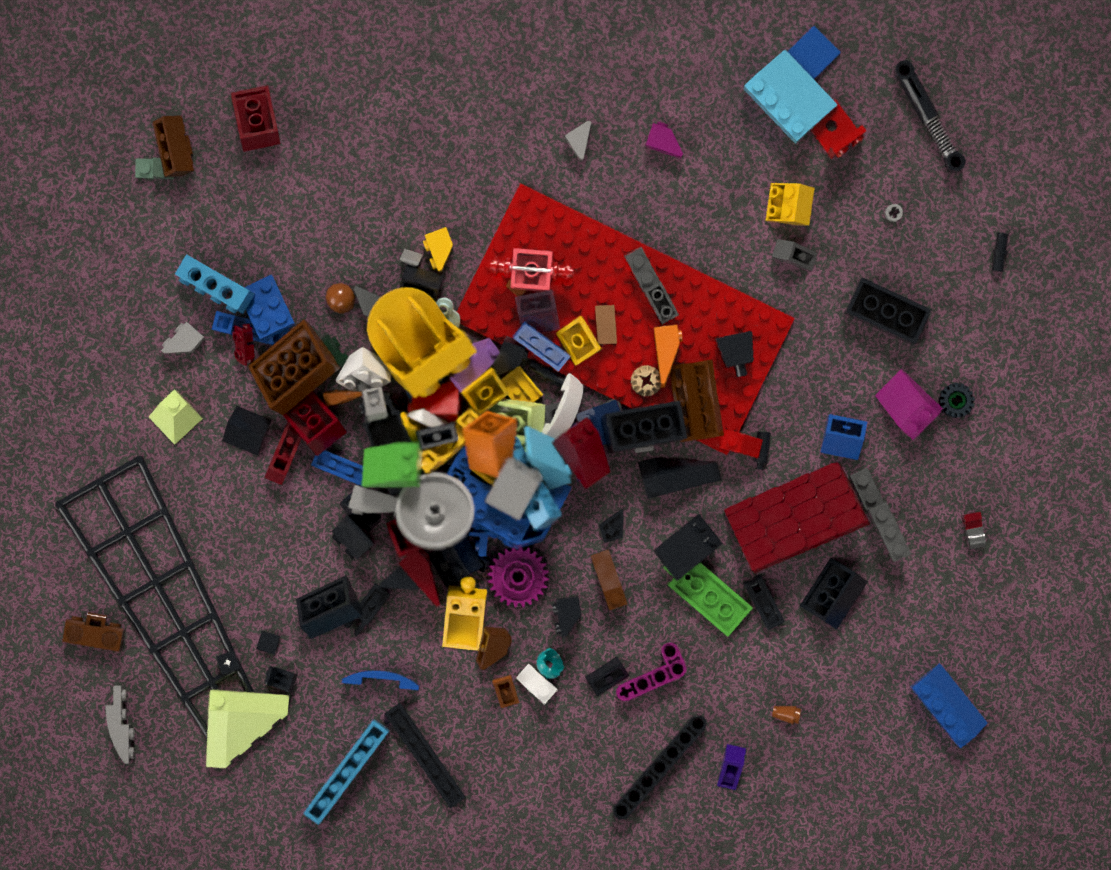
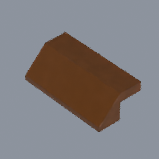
M705 360L672 366L670 378L674 401L680 400L687 439L680 441V443L724 436L713 361Z

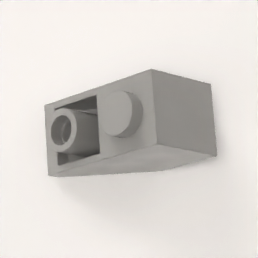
M188 322L185 324L181 323L176 328L174 337L172 339L169 337L162 344L164 348L161 351L165 354L193 353L206 338Z

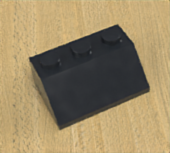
M830 558L803 599L800 607L837 630L868 581Z
M346 575L296 599L299 626L311 640L361 617L359 600Z

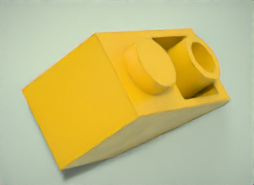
M446 227L426 234V240L423 241L426 251H431L433 258H430L433 270L437 268L438 272L443 271L453 249V244Z

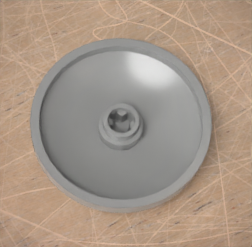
M442 473L421 475L420 487H404L396 504V519L401 532L409 541L426 549H444L458 543L470 530L474 518V504L468 489L456 478Z

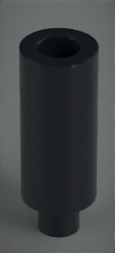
M757 431V438L763 441L759 457L754 458V462H757V470H764V464L768 463L771 433Z

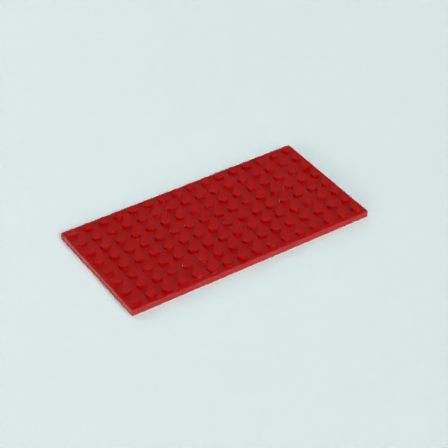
M521 183L457 310V313L460 315L461 325L497 343L503 344L506 336L513 338L516 331L526 322L566 351L556 332L582 316L598 342L595 306L614 305L617 344L600 345L601 351L576 366L570 357L559 371L554 368L553 370L566 377L570 373L581 384L611 399L617 400L631 409L674 402L670 375L664 388L660 387L651 396H642L636 393L631 384V377L634 371L641 366H652L659 371L654 327L677 325L678 331H682L683 342H679V350L673 366L705 360L713 361L723 433H725V429L739 433L795 319ZM639 247H642L679 314L664 324H661L624 257ZM514 248L552 252L551 267L554 269V262H558L559 266H565L567 263H570V267H573V278H569L568 282H565L564 278H557L556 281H553L552 274L550 276L549 292L526 291L518 298L505 286L511 279L512 272L509 270V277L499 272L496 276H493V272H490V261L494 260L495 257H498L499 261H506L507 258H510V265L513 264ZM752 331L753 363L746 364L747 376L736 377L734 367H725L715 339ZM526 349L529 351L528 358L536 359V361L548 368L552 367L529 349ZM652 374L647 377L639 376L643 380L642 388L646 384L654 386L650 381ZM724 436L696 440L725 455L729 453V451L721 449Z

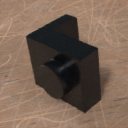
M270 666L265 674L264 684L292 693L298 674Z

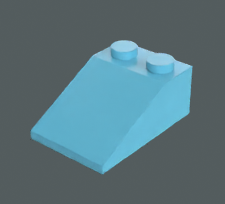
M529 426L525 427L527 458L534 468L543 475L542 479L548 488L553 489L571 483L573 471L552 444V441L555 439Z

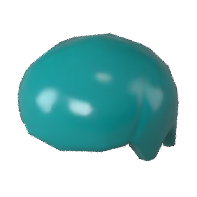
M548 648L538 655L536 665L542 676L546 679H554L560 676V672L564 670V665L560 655L554 649ZM546 661H550L553 664L551 668L547 667Z

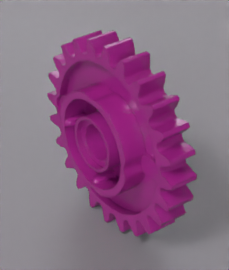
M513 547L511 552L505 549V555L498 553L499 560L493 558L496 564L495 566H489L493 569V572L487 574L492 576L488 583H493L494 586L490 590L497 591L494 596L500 595V602L507 600V606L513 602L515 608L518 603H521L522 607H524L525 602L532 605L531 599L538 601L537 594H544L541 589L547 588L544 581L549 580L544 575L549 571L543 570V567L547 564L540 563L542 557L536 558V551L530 554V548H527L526 551H523V548H519L516 551ZM521 571L524 574L523 581L515 582L513 580L514 572Z

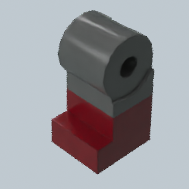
M981 512L961 515L970 550L985 547L986 540Z

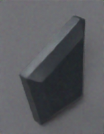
M623 509L599 524L604 543L623 538Z

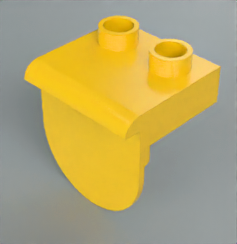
M404 287L392 290L375 303L369 314L367 333L372 347L394 380L414 398L418 395L425 397L432 394L440 385L438 380L449 372L456 374L466 369L471 362L469 357L477 352L466 334L447 320L436 302L419 289Z

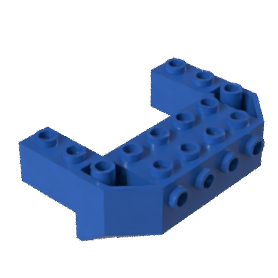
M464 445L456 456L447 475L459 480L468 489L472 497L474 518L471 527L477 530L481 529L489 537L503 541L502 543L510 548L518 549L543 542L551 525L548 528L535 530L525 511L518 520L485 502L492 487L470 476L472 469L469 468L466 446ZM567 484L548 490L559 510L572 488Z

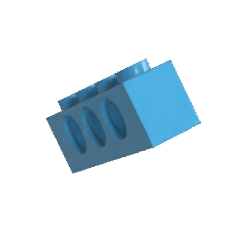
M187 254L175 275L180 277L179 282L188 287L190 284L196 287L195 291L203 296L205 293L211 295L210 300L219 305L221 302L227 304L226 309L235 314L237 311L243 314L255 295L248 289ZM201 273V278L195 281V276ZM217 282L216 288L211 290V284ZM233 291L232 297L226 299L227 293Z

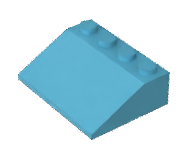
M786 50L760 70L743 88L795 144L837 106V103Z

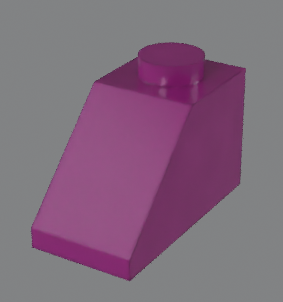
M653 123L645 147L681 159L683 152L672 130L665 123Z

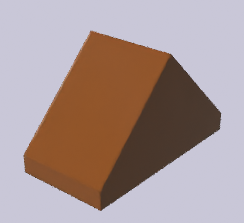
M511 674L492 680L501 708L519 703Z

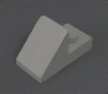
M382 387L363 390L368 421L388 417Z

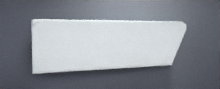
M424 409L408 414V417L429 428L448 424L447 421Z

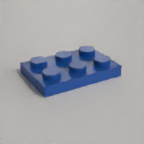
M272 274L244 287L255 294L246 311L261 342L296 325Z

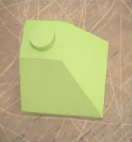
M173 390L160 402L149 416L174 445L203 419L176 390Z

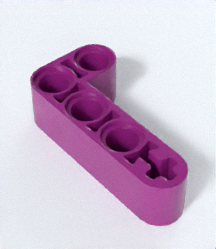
M671 642L665 643L661 648V654L666 664L620 684L616 688L617 697L622 701H628L684 676L687 668L678 647ZM667 646L675 648L673 656L665 655L664 650ZM676 663L683 666V671L680 674H675L672 671V667ZM658 671L665 673V679L662 682L655 680V674ZM638 680H647V688L639 689L637 687ZM633 682L634 688L636 689L637 693L634 694V691L632 690L628 692L627 697H625L624 695L620 696L619 693L622 691L621 688L625 687L626 689L631 688L630 683Z

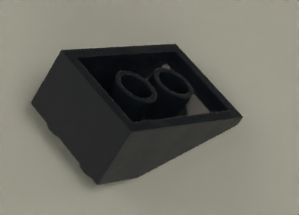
M697 514L655 548L653 552L676 581H678L723 543L701 515Z

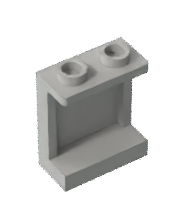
M509 457L485 502L519 520L543 475L538 470L523 465L518 459Z

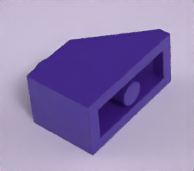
M727 744L717 786L736 790L744 765L746 748Z

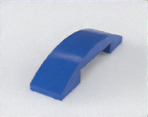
M216 311L212 330L232 335L234 332L233 325L242 328V325L250 324L253 341L261 342L251 320ZM290 329L282 331L261 343L274 345Z
M382 670L362 671L342 679V683L358 685L362 684L363 677L400 681V689L419 690L420 685L403 675Z

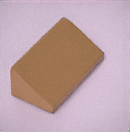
M614 305L595 306L598 344H617Z

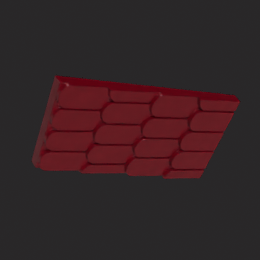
M839 462L828 464L812 473H806L779 487L771 488L753 498L749 497L724 509L749 566L754 573L870 525Z

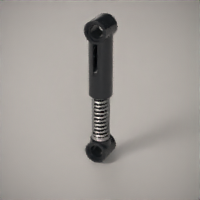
M908 60L900 61L894 68L895 78L902 86L922 124L928 125L927 128L931 131L930 134H933V140H936L935 143H938V149H941L940 152H943L944 165L947 171L951 173L959 172L966 164L965 157L951 145V140L948 139L949 137L945 134L946 131L943 130L944 128L940 125L941 122L937 119L939 114L914 71V65ZM906 67L909 74L906 76L901 75L899 68ZM952 158L958 159L959 167H953L950 160Z

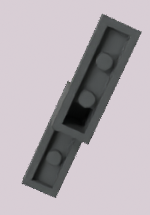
M868 468L850 475L874 528L877 527L892 561L896 562L910 555L911 552L887 502L883 501Z

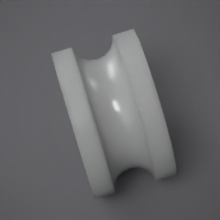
M897 204L889 205L885 211L886 218L891 222L898 221L903 215L902 208ZM891 208H896L895 211H899L896 218H892L893 215L890 217L889 212H891Z

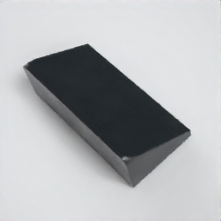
M453 422L416 431L421 449L458 441V433Z
M615 657L585 678L598 696L628 677L629 674L618 657Z

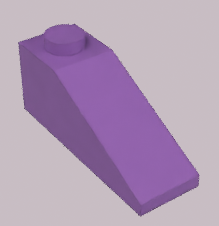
M490 338L472 343L477 352L469 357L471 360L469 366L459 373L452 374L450 377L460 393L481 376L499 355L497 347Z

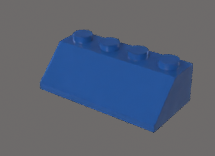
M940 663L910 686L959 748H962L988 724Z

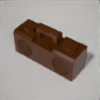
M182 115L162 116L153 121L164 176H184L194 171L191 159L193 154L189 135H184L186 132Z
M88 612L86 622L83 621V617L78 616L66 619L62 642L120 652L122 651L125 628H121V624L110 622L108 626L106 625L107 615ZM91 621L101 622V627L90 625Z

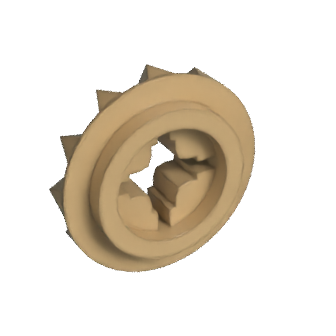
M648 365L637 368L631 377L634 391L642 396L655 394L661 387L659 371ZM652 374L650 381L654 386L646 384L642 388L643 380L639 376L647 377Z

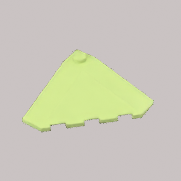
M502 399L488 410L489 412L517 419L516 437L520 440L526 454L525 427L529 426L539 432L543 431L545 404Z
M210 690L206 767L226 768L231 764L230 761L238 754L241 755L251 747V743L259 736L262 737L272 729V725L276 721L288 715L289 695Z

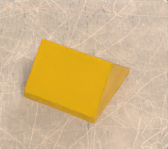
M582 316L556 332L575 366L601 351L600 345Z

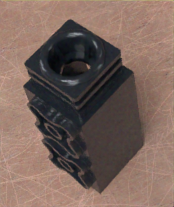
M383 393L388 417L368 421L365 402L360 403L359 408L363 410L361 413L365 416V423L362 424L372 447L396 443H413L402 420L401 411L393 406L394 402L390 399L392 397L389 393ZM421 469V475H424L425 472ZM388 487L391 496L400 494L404 488Z

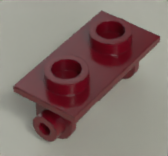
M244 324L242 328L233 325L234 332L232 337L235 342V359L237 362L247 366V363L253 362L255 358L254 344L247 345V342L253 341L252 328L250 324Z

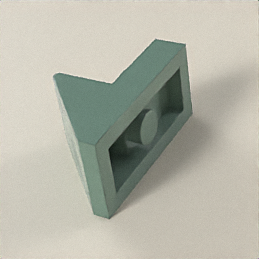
M136 158L135 178L174 180V177L164 176L161 158Z

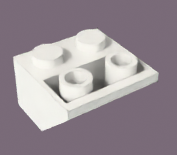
M362 347L349 355L336 378V382L350 391L362 392L361 397H363V390L383 387L391 380V373L379 356Z

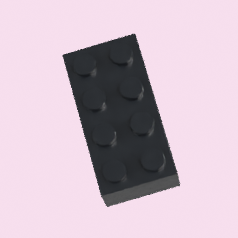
M862 277L859 279L844 314L914 346L932 309Z
M680 400L606 413L601 416L608 454L687 439Z

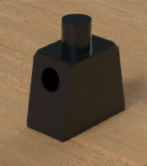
M752 331L716 338L715 342L725 367H734L736 377L747 376L746 364L753 363Z

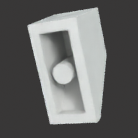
M530 664L516 677L519 682L544 704L557 691V688Z

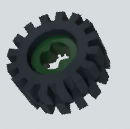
M962 383L950 384L940 393L939 405L943 408L942 412L947 416L960 418L970 413L972 407H974L975 397H973V392ZM956 395L960 396L962 400L957 406L953 405L951 401Z

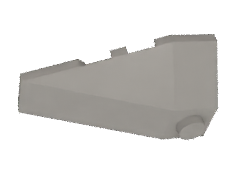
M355 485L348 507L352 508L353 513L363 515V512H396L398 497Z

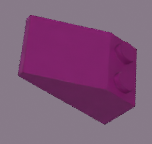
M902 369L875 395L896 424L912 440L943 409Z

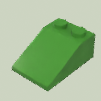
M396 443L364 449L362 487H420L422 449L419 443Z

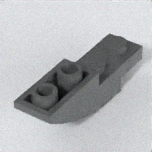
M642 247L625 255L624 257L661 324L678 316L676 308Z

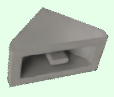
M591 121L583 123L565 135L566 141L580 161L584 160Z

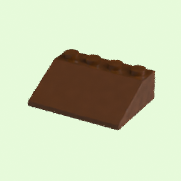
M305 319L248 366L269 408L282 415L287 413L340 369L332 353Z

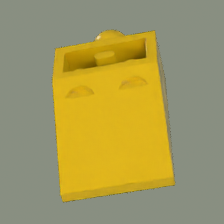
M467 576L461 580V587L449 585L442 647L478 651L483 632L487 589L475 588V580Z

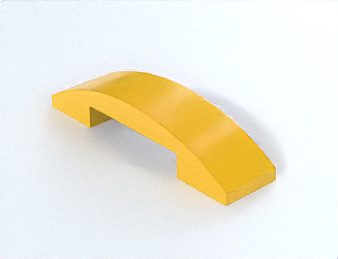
M469 408L456 420L455 428L458 433V441L434 446L431 449L426 448L422 452L421 469L427 474L447 462L465 445L462 429L479 417L472 409Z

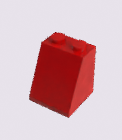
M451 380L439 385L438 389L428 396L421 397L418 395L415 398L412 396V403L408 404V414L424 409L448 423L453 422L456 425V420L462 415L463 394L462 392L460 393Z

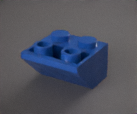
M832 414L827 415L820 453L858 460L865 437L867 422Z

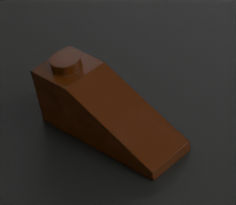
M609 549L591 555L609 610L627 605L628 603Z

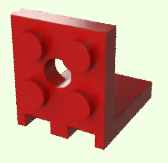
M836 99L834 101L837 103V106L810 130L831 159L835 156L841 157L849 150L848 147L851 144L853 147L859 144L865 138L863 135L866 133L863 125L856 128ZM828 121L836 123L837 128L835 131L827 130L826 123Z

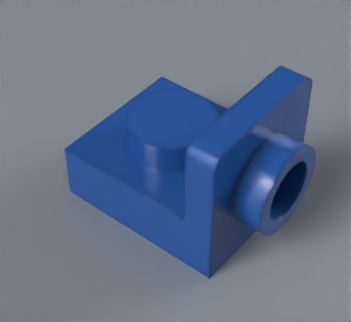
M473 528V532H469V536L480 537V540H476L475 552H479L478 556H486L488 535L481 529Z

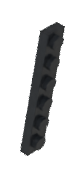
M398 703L385 712V716L449 808L465 799L466 796L403 705Z

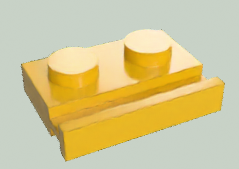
M520 366L501 379L511 400L535 402L543 396L542 392Z

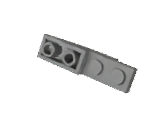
M123 685L113 686V705H106L107 725L116 751L123 762L129 764L135 756V749L131 747V740H134L135 730L131 728V724H123V720H127V709H123V701H127V690L123 689Z

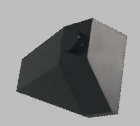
M655 457L638 462L647 499L721 480L718 465L715 461Z

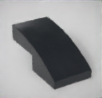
M351 492L340 502V506L358 525L370 532L380 523L381 516L376 513L363 512V515L353 513L352 508L348 507L352 496Z

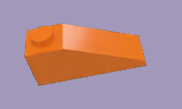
M677 325L654 327L661 388L666 386L679 350V342H683L682 331H678Z

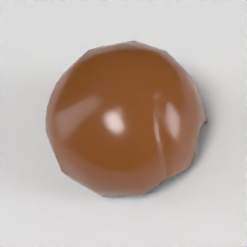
M336 283L326 291L325 299L333 312L339 314L348 313L354 307L356 298L353 290L348 285Z

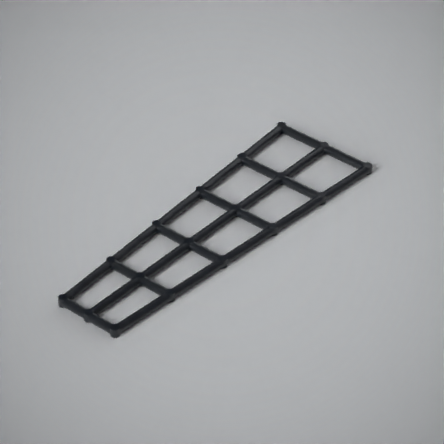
M137 456L57 501L55 506L207 739L208 726L190 699L208 689L220 690L217 684L236 673L245 691L255 692L240 661V669L223 675L221 673L213 678L189 634L212 621L226 651L234 650L147 464L142 456ZM139 465L159 510L129 527L105 483ZM99 488L122 531L92 548L65 506L92 490ZM163 517L184 562L157 577L133 533ZM127 538L150 581L123 596L96 554ZM188 569L209 613L187 627L182 623L161 583ZM155 588L178 629V632L157 644L153 643L128 604L129 601ZM183 638L206 680L205 683L187 693L159 652Z

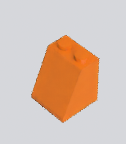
M486 411L462 429L470 469L494 477L499 476L508 458L513 459L517 419Z

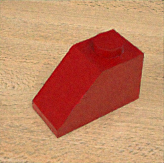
M725 429L721 449L758 458L763 440Z

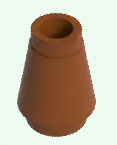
M774 706L772 717L792 725L794 723L799 724L800 708H797V706Z

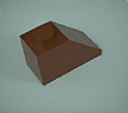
M483 628L476 657V663L481 670H485L507 654L512 638L506 628Z

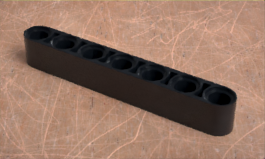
M693 715L614 804L613 814L617 819L624 820L628 818L700 736L707 726L706 719L703 716ZM700 718L703 720L701 728L696 729L693 727L694 719ZM682 733L690 734L689 742L682 743L680 735ZM671 747H675L678 751L677 755L673 758L667 755V750ZM657 762L665 764V769L662 772L655 771L654 765ZM649 776L652 778V784L647 787L643 786L641 783L642 779ZM637 791L640 794L639 799L636 801L630 800V792ZM620 805L627 808L626 814L622 816L616 813V809Z

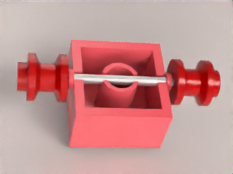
M514 248L513 264L510 265V258H507L506 261H499L498 257H495L494 260L490 261V272H493V276H496L499 272L509 277V270L512 272L511 289L549 292L550 276L552 274L553 281H556L557 278H564L565 282H568L569 278H573V267H570V263H567L565 266H559L558 262H554V269L551 267L552 252Z

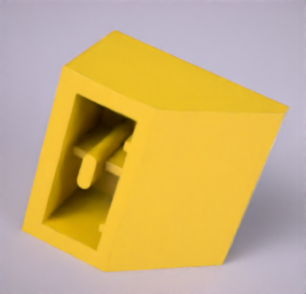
M771 183L766 221L809 226L814 188L796 183Z

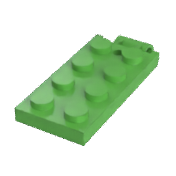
M702 563L696 565L678 581L673 578L671 582L667 583L670 588L727 637L753 608ZM664 566L663 569H664L665 571H667V572L672 576V574H671V573L668 571V569ZM687 574L690 575V579H689V580H686V579H685V576H686Z

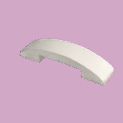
M570 373L567 374L561 388L564 394L551 423L545 424L542 433L554 439L571 427L582 400L583 384Z

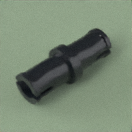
M997 232L996 245L992 252L994 254L992 271L1004 272L1005 256L1008 255L1006 249L1009 234Z
M536 359L528 367V370L541 376L543 381L547 380L559 389L562 388L566 378L554 372L552 367L548 368L536 361Z

